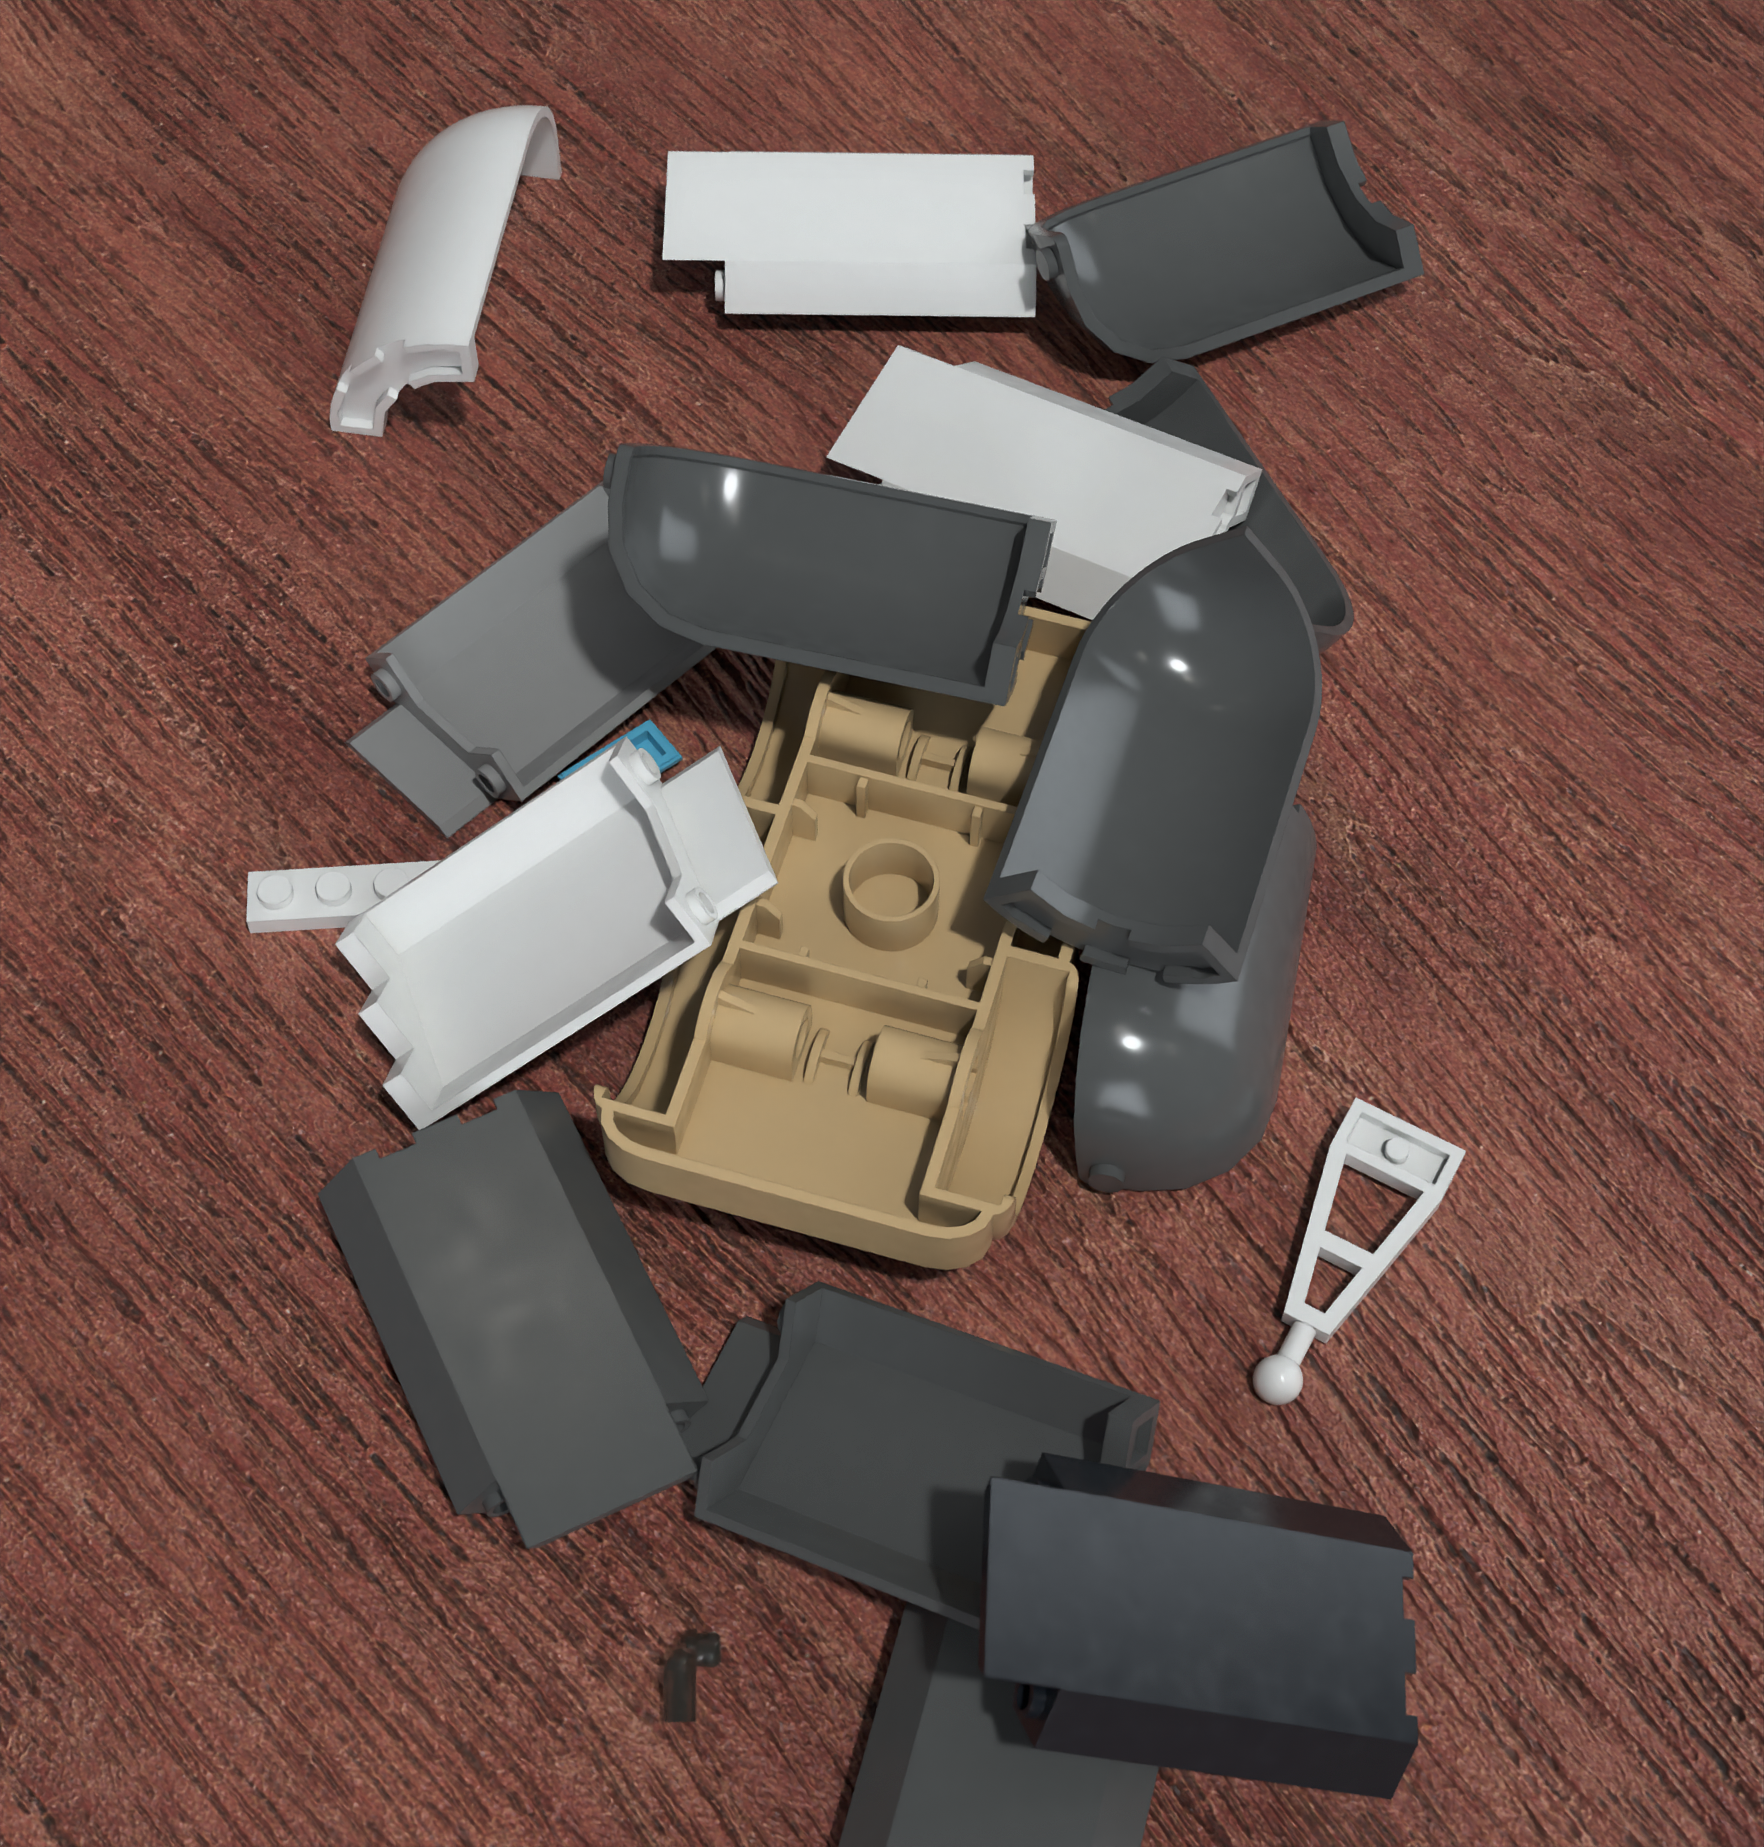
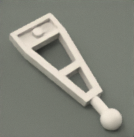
M1355 1098L1329 1147L1281 1321L1292 1327L1277 1355H1270L1261 1360L1253 1373V1386L1262 1400L1273 1405H1285L1299 1395L1303 1386V1374L1299 1366L1313 1339L1316 1338L1325 1344L1330 1340L1437 1211L1464 1158L1465 1150L1367 1102ZM1343 1164L1417 1199L1416 1203L1374 1254L1325 1230ZM1317 1257L1356 1275L1325 1313L1305 1304Z

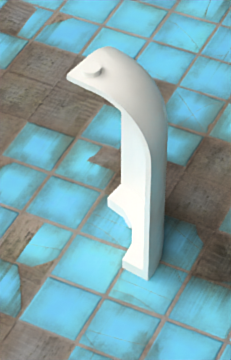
M517 105L476 113L457 121L441 131L413 159L398 187L330 408L331 431L383 437L388 421L389 408L395 403L399 392L405 385L410 384L416 389L434 382H475L479 368L475 334L520 175L560 180L561 177L557 128L553 113L549 107Z

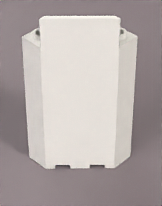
M668 151L662 260L725 261V270H715V301H725V314L1035 317L1037 264L1028 231L1035 224V194H1033L1034 155Z
M901 345L896 347L826 456V458L882 479V483L879 485L1057 520L1042 592H1037L1036 598L1091 620L1095 618L1102 607L1125 583L1155 560L1188 543L1227 532L1230 527L1245 521L1263 470L976 361L954 366Z
M626 736L348 922L335 945L372 989L359 1015L395 1058V1062L382 1086L418 1130L428 1127L711 946L720 920L778 884L721 746H718L662 783L660 781L661 773L653 757L643 748L637 750Z

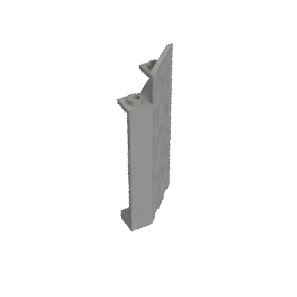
M603 481L365 658L374 671L371 675L374 686L386 700L394 701L395 705L344 743L447 839L496 800L523 801L717 648L703 645L660 627L627 594L609 552L608 499L610 489L604 488Z

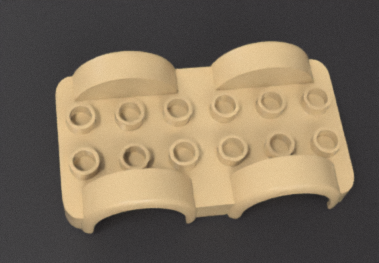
M1026 606L1024 616H1028L1029 619L1033 620V628L1024 660H1019L1015 688L1005 707L781 660L775 661L771 688L762 724L738 789L778 884L720 920L711 946L663 976L655 1009L641 1051L626 1084L615 1100H611L608 1087L598 1084L594 1086L595 1108L602 1128L606 1157L612 1169L627 1183L649 1192L922 1267L942 1270L964 1268L972 1265L984 1257L991 1246L992 1240H1000L1009 1233L1019 1216L1036 1167L1064 1063L1079 984L1078 971L1074 966L1079 948L1063 942L1052 935L1042 943L1001 916L983 898L1072 659L1091 621Z

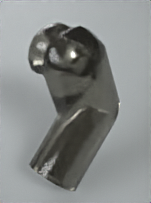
M696 1628L682 1634L664 1664L663 1722L697 1721L696 1675L698 1667H715L721 1662V1637L718 1633L714 1631L698 1633Z

